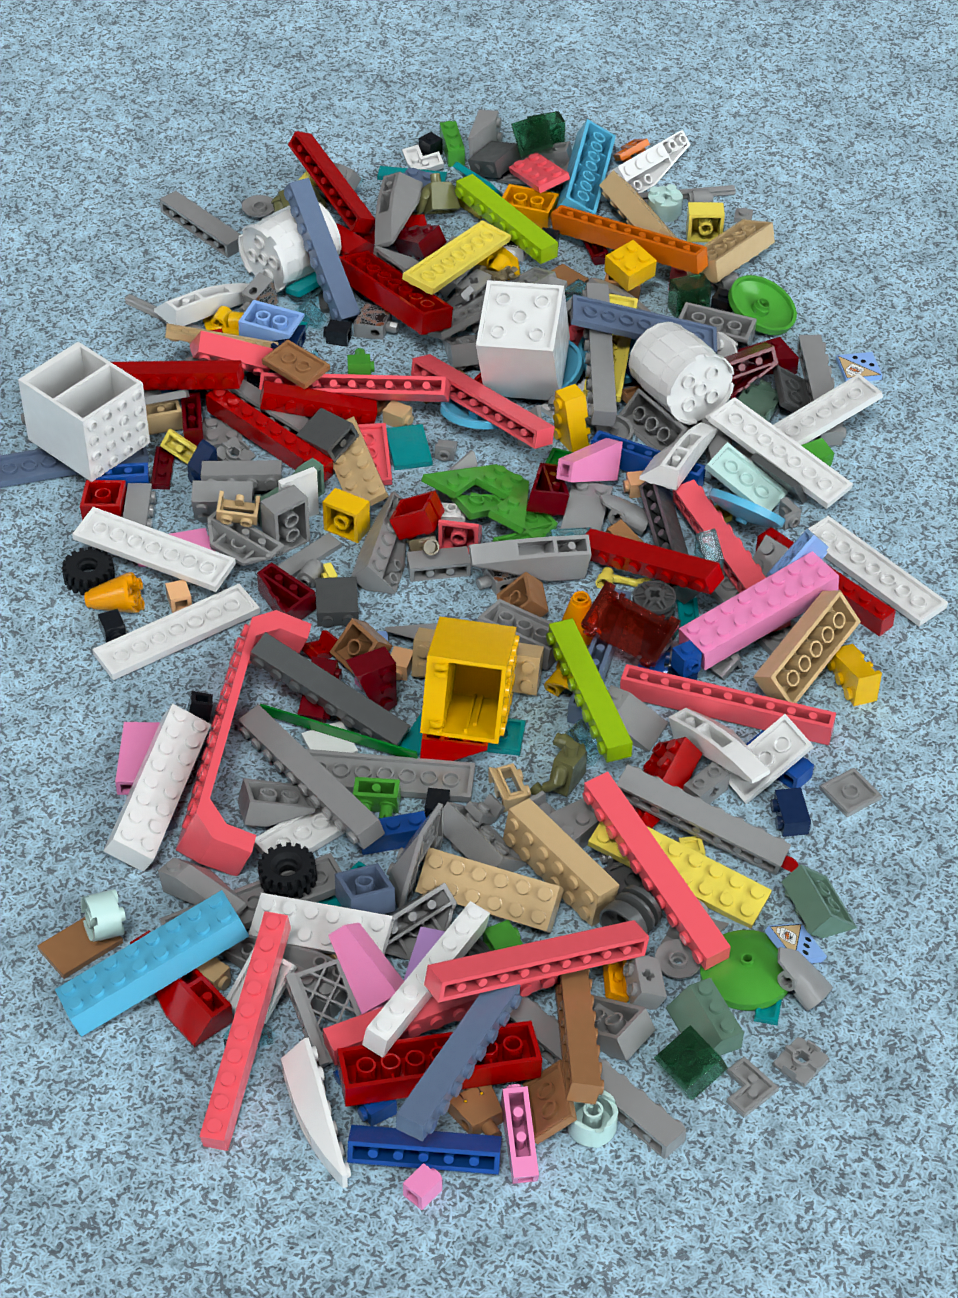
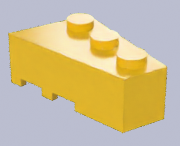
M576 384L556 390L553 415L555 426L554 438L556 440L559 439L570 452H575L591 445L588 442L587 436L591 434L590 428H586L585 418L588 417L585 394Z
M854 644L841 646L827 664V668L829 671H833L837 685L842 686L845 699L850 700L853 707L877 701L882 672L880 670L875 671L872 668L873 663L871 661L866 662L863 659L864 654Z

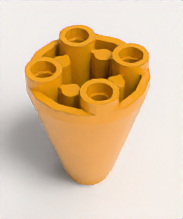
M133 572L125 573L85 592V604L87 608L111 611L118 609L119 612L138 613L145 608L140 591L143 589V582L141 578H136Z
M577 591L571 597L561 621L573 618L586 646H588L592 642L598 621L588 593Z

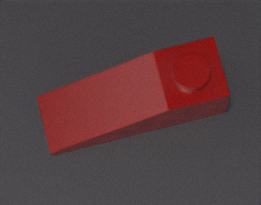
M423 733L420 759L454 761L487 751L488 743Z

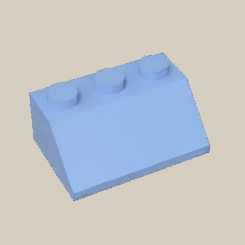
M807 528L766 575L774 574L812 551L823 559L829 547Z

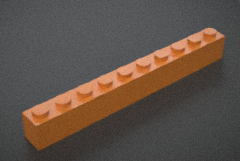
M560 205L551 212L552 228L559 230L561 235H567L614 250L634 240L655 258L657 263L688 271L692 274H699L708 266L707 247L564 205Z

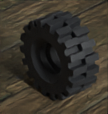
M88 547V550L79 548V552L72 551V556L67 555L65 557L66 560L62 562L64 584L67 585L68 590L72 589L75 594L80 592V595L84 596L85 592H88L90 589L115 578L111 555H108L106 551L101 552L98 548L95 550L92 547ZM93 569L92 571L84 572V570Z
M286 842V846H282L280 843L276 845V849L270 847L268 854L264 852L261 855L262 859H259L257 867L260 886L264 893L288 898L298 896L300 899L303 897L304 892L309 894L311 887H315L317 881L315 858L306 846L301 849V844L298 843L295 846H292L291 842ZM285 871H295L294 874L289 876L280 875Z

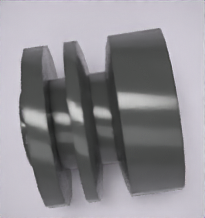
M645 581L639 584L634 589L632 597L631 621L633 626L643 632L644 625L670 629L673 626L675 616V590L670 585L661 581Z
M636 885L626 886L599 915L602 927L635 920L646 933L651 931L662 918L661 908L654 897Z

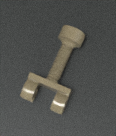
M476 265L473 271L479 269L492 275V281L515 280L520 276L514 274L518 270L514 266L511 268L506 266L499 272L490 271L483 265Z
M433 534L424 538L406 540L409 552L423 550L428 555H435L440 548L439 543L436 541V536Z

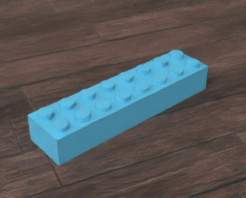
M589 119L585 121L577 132L566 171L569 173L570 179L563 182L556 208L564 205L596 215L602 188L599 185L606 177L616 135Z
M221 890L59 986L55 991L70 1021L82 1037L249 937V934L226 895Z

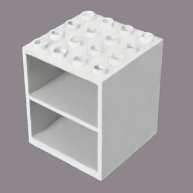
M487 280L476 341L483 385L503 397L549 400L552 395L555 396L556 390L562 389L570 340L564 286Z
M76 342L18 379L28 440L91 482L150 443L143 383L80 342Z

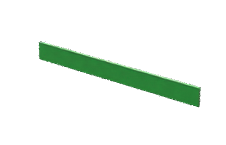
M260 703V706L272 718L398 757L418 758L416 751Z

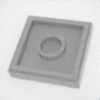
M855 768L819 786V790L846 817L882 799V795Z

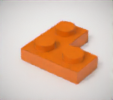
M647 138L633 139L621 146L622 150L613 155L615 161L626 162L632 158L631 155L644 152L646 150L645 147L650 145Z

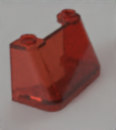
M606 581L581 622V627L584 629L583 633L590 638L596 637L639 660L638 662L646 668H650V666L655 667L677 637L681 620L673 616L666 620V616L663 614L658 616L625 598L624 593L621 592L619 595L618 592L614 591L616 585Z

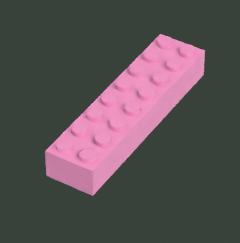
M812 551L680 627L679 645L691 640L702 652L701 667L707 670L807 611L822 591L838 590L839 575Z

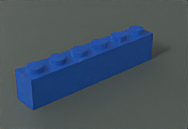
M600 430L591 439V444L605 438L622 441L619 469L627 472L645 470L653 457L661 452L660 450ZM695 463L681 484L695 480L699 486H703L706 472L704 469L705 465Z
M351 1125L348 1138L347 1162L419 1168L424 1163L430 1169L434 1168L436 1170L499 1175L502 1136L434 1131L432 1134L428 1133L422 1142L396 1128Z

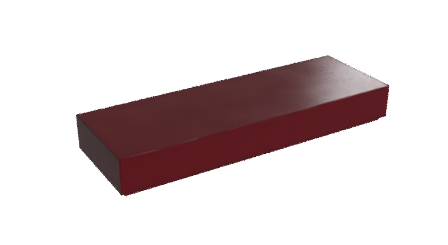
M156 446L150 483H152V489L170 490L175 456L161 446Z

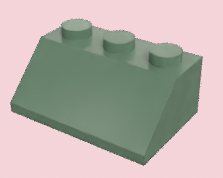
M801 864L781 881L786 889L784 891L786 896L793 901L795 912L805 922L804 927L811 936L815 935L823 939L857 928L826 875Z
M711 978L689 985L666 1007L698 1064L742 1048L744 1031Z

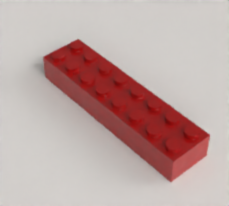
M367 250L339 257L349 284L354 290L369 298L376 305L385 309L386 312H389L408 327L414 329L418 334L427 335L431 332L451 328L453 307L434 294L425 293L422 289L410 285L402 279L403 273Z
M532 1020L509 1023L505 1027L501 1026L495 1042L488 1045L483 1060L481 1062L477 1061L472 1076L469 1079H465L462 1083V1089L541 1078L542 1056ZM453 1032L399 1039L383 1058L363 1045L337 1048V1068L345 1107L408 1098Z

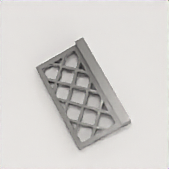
M338 958L298 973H289L284 978L286 989L305 1038L309 1037L311 1047L316 1046L319 1058L317 1061L318 1067L322 1066V1068L333 1064L324 1044L323 1032L319 1028L322 1018L337 1024L341 1022L340 1020L345 1010L353 1013L355 1017L361 1015ZM336 966L339 973L336 982L323 977L326 969ZM310 975L318 979L314 990L304 987L301 978ZM320 981L334 986L329 997L316 992ZM336 988L346 992L348 998L345 1004L331 999ZM313 996L327 1001L322 1013L312 1009L310 1003ZM348 1002H350L352 1008L347 1006ZM329 1003L342 1008L338 1020L324 1014ZM315 1015L320 1017L318 1022L316 1020Z

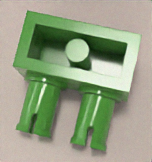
M357 348L354 355H347L348 374L371 375V372H375L374 361H370V354H366L363 348Z
M355 777L353 795L370 811L379 812V818L391 817L393 813H399L401 799L399 779Z

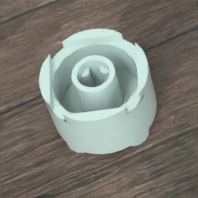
M669 184L667 186H653L650 188L648 205L663 222H672L681 216L683 195L676 185Z
M116 889L81 897V913L85 912L86 919L83 920L90 941H101L125 934L122 921L126 920L123 907L118 906Z
M604 1090L603 1094L598 1096L595 1105L574 1102L577 1120L568 1125L567 1129L569 1135L577 1143L587 1147L599 1148L612 1140L617 1130L618 1108L614 1097Z

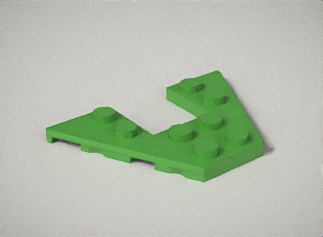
M498 464L423 474L421 482L453 499L474 485L503 499L502 502L489 511L488 517L521 535L523 534L529 481L521 475L515 474Z
M473 492L470 495L461 494L455 499L448 496L469 520L488 516L489 511L503 501V499L496 495H480ZM526 511L525 527L522 535L516 532L494 537L492 542L549 537L556 530L558 523L547 513Z

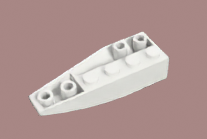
M681 130L608 171L606 175L608 176L614 170L637 193H642L658 183L690 146V143L684 131Z
M249 283L222 284L199 289L164 302L154 308V312L169 324L186 326L214 315L220 306L232 308L243 304L242 292Z
M702 422L693 426L680 438L655 455L639 479L650 484L666 487L667 489L677 490L719 429Z
M684 708L668 717L674 739L686 737L703 753V756L750 783L758 782L770 774V770L732 729L688 708Z
M309 1037L304 1038L281 1058L282 1073L294 1113L307 1141L327 1171L342 1188L348 1187L347 1178L351 1177L348 1162H343L342 1157L345 1156L342 1142H338L337 1125L335 1120L332 1121L330 1102L326 1099L322 1066L318 1067L317 1061L319 1058L316 1046L311 1047Z

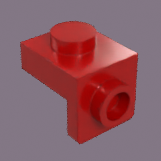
M323 630L319 640L305 643L302 651L311 660L312 656L329 659L333 657L330 651L338 639L327 630Z

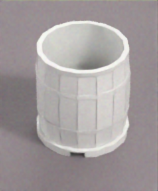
M319 203L337 253L340 256L342 247L337 225L328 210ZM290 205L264 217L256 224L245 226L242 229L243 234L239 235L238 238L239 253L248 273L253 272L256 277L260 272L272 278L276 293L282 291L287 285L293 284L315 272L311 267L309 254L304 249L303 238L298 233L296 220L291 215Z
M664 322L654 325L637 339L630 352L628 365L631 376L656 402L668 410L681 423L693 425L704 418L708 420L712 413L727 403L733 392L732 375L734 371L730 363L723 356L716 354L711 347L694 333L689 332L679 324Z

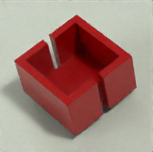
M434 490L401 499L389 521L399 540L413 539L420 534L428 535L433 533L445 509Z

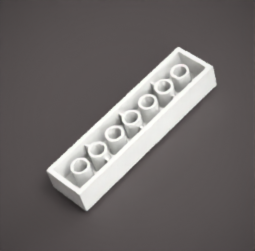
M175 704L169 707L160 721L104 848V852L141 871H145L153 862L211 726L210 723Z

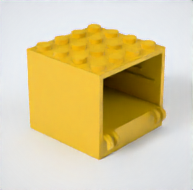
M439 616L427 655L420 733L494 744L499 743L500 736L505 735L513 700L512 689L515 682L516 653L520 638L519 635H516L517 627Z

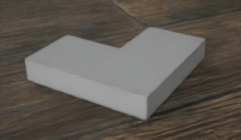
M744 1056L726 1071L741 1086L739 1090L727 1098L726 1102L743 1118L779 1091V1087Z

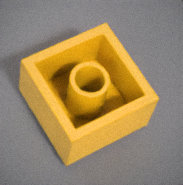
M632 240L605 255L604 271L628 292L655 276L657 260Z
M334 488L322 502L324 530L359 543L370 530V501Z

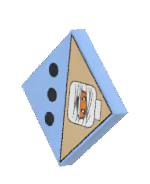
M873 352L836 355V361L845 382L857 374H860L868 381L882 380V373Z
M802 923L771 925L765 930L766 935L777 949L783 947L797 950L810 963H821L827 958L826 954L806 931Z

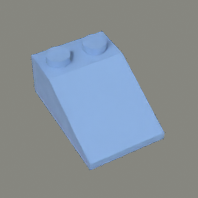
M253 300L238 321L239 336L268 341L289 339L305 315L301 312Z

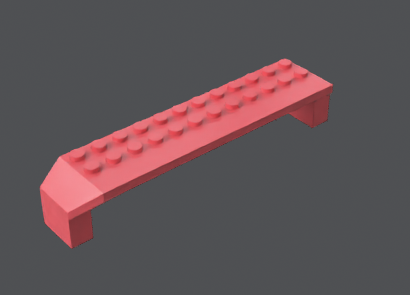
M278 610L252 617L248 625L244 624L240 634L242 637H237L233 647L235 650L229 661V667L225 675V681L220 692V698L216 706V712L211 723L210 733L206 740L205 750L201 758V764L196 775L197 778L192 789V795L187 806L186 816L182 823L176 851L197 863L232 876L240 874L252 854L256 835L226 824L210 797L247 666L251 664L250 653L266 632L300 654L308 639L312 625Z

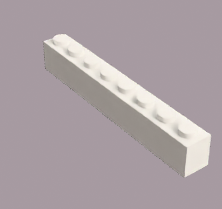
M471 901L467 904L368 1025L362 1043L363 1046L382 1058L433 996L424 985L427 966L464 957L486 930L490 916L488 911Z

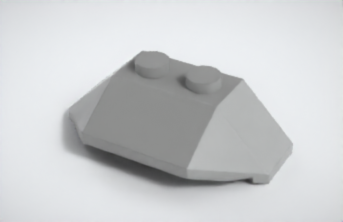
M216 511L207 518L210 547L221 554L235 558L236 563L241 566L272 559L284 548V544L253 526L243 527L240 523L234 522L229 525L222 524L219 520H216Z
M446 883L418 896L389 915L393 916L395 920L385 954L410 960L420 927L446 931L449 928L457 902Z

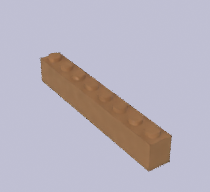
M590 968L558 975L557 984H554L566 1101L595 1105L598 1096L603 1094L604 1080H601L600 1077L602 1062L598 1060L600 1045L596 1043L598 1028L594 1026L596 1011L592 1009L594 995L590 992L592 979L589 978Z

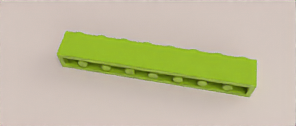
M474 174L456 181V196L494 227L510 234L511 241L538 263L543 264L558 257V242Z
M574 619L550 623L548 633H546L547 643L553 647L554 658L560 662L561 673L567 677L568 688L575 694V703L577 707L582 709L583 720L590 726V735L592 739L597 741L599 754L604 756L606 763L632 757L633 742Z

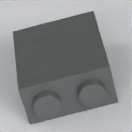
M491 141L469 158L468 162L470 170L479 176L499 178L509 170V166L521 160L522 157L518 143Z
M320 408L296 436L333 459V463H335L359 437V434L353 423Z
M356 577L315 578L317 627L347 626L352 618L359 620Z

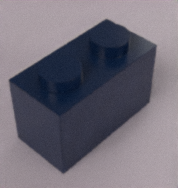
M801 787L775 790L774 799L770 800V807L772 813L776 812L775 825L777 830H781L782 837L809 834L811 819Z

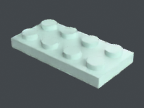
M728 442L704 468L737 496L770 511L788 493L785 488Z

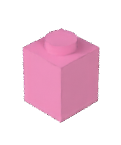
M424 1163L403 1182V1196L421 1210L442 1191V1176L436 1169H430Z

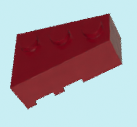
M540 463L526 511L547 513L552 516L565 514L570 494L565 481L556 478L557 464Z
M271 562L257 572L258 591L273 611L278 610L302 620L316 610V592Z
M385 646L346 660L367 698L387 711L397 706L396 662Z

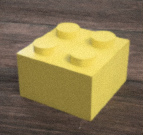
M688 202L686 238L688 242H709L723 233L725 218L723 203Z

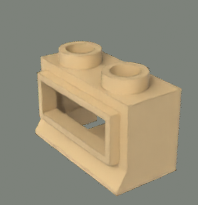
M220 491L216 520L226 525L232 522L240 523L243 527L257 525L260 496H256L255 503L244 502V496L241 494H237L235 500L224 499V491Z
M514 763L497 768H488L489 783H494L496 798H502V805L505 807L503 812H507L509 808L531 797L529 786L523 784L521 769H516ZM506 778H512L517 792H510L505 781Z

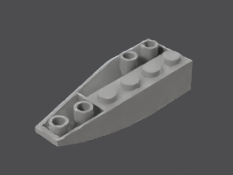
M401 172L383 177L376 207L375 246L386 248L394 243L419 203L423 188L421 181Z
M395 491L390 494L375 519L363 543L351 577H356L357 583L367 591L388 594L396 593L405 568L406 539H398L389 521L393 512L396 511L395 508L399 501L404 499Z
M589 535L537 537L468 545L471 566L517 576L527 572L538 580L546 582L585 579L592 555Z
M249 935L246 939L222 952L221 955L242 969L255 946L257 936ZM286 944L283 959L297 966L295 973L335 960L319 951ZM336 966L326 969L323 977L336 982L339 977ZM310 975L301 978L304 987L314 990L318 979ZM320 981L316 992L329 997L334 986ZM285 988L283 994L289 997L288 991ZM336 988L331 999L345 1004L348 996L345 991ZM313 996L310 1004L312 1009L322 1013L327 1001ZM329 1003L324 1014L335 1018L342 1008Z

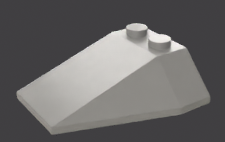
M571 142L555 143L521 155V160L528 158L533 153H539L567 171L572 153ZM509 170L505 172L503 179H501L502 175L496 178V181L499 183L530 187L511 174ZM561 183V184H559V185H557V186H555V187H552V188H550V189H555V188L561 189L562 186H563V183Z
M441 803L437 804L409 840L406 847L400 848L396 858L397 861L395 863L392 862L388 868L387 875L395 888V902L398 909L411 900L418 865L420 862L425 861L428 849L441 850L443 841V804Z

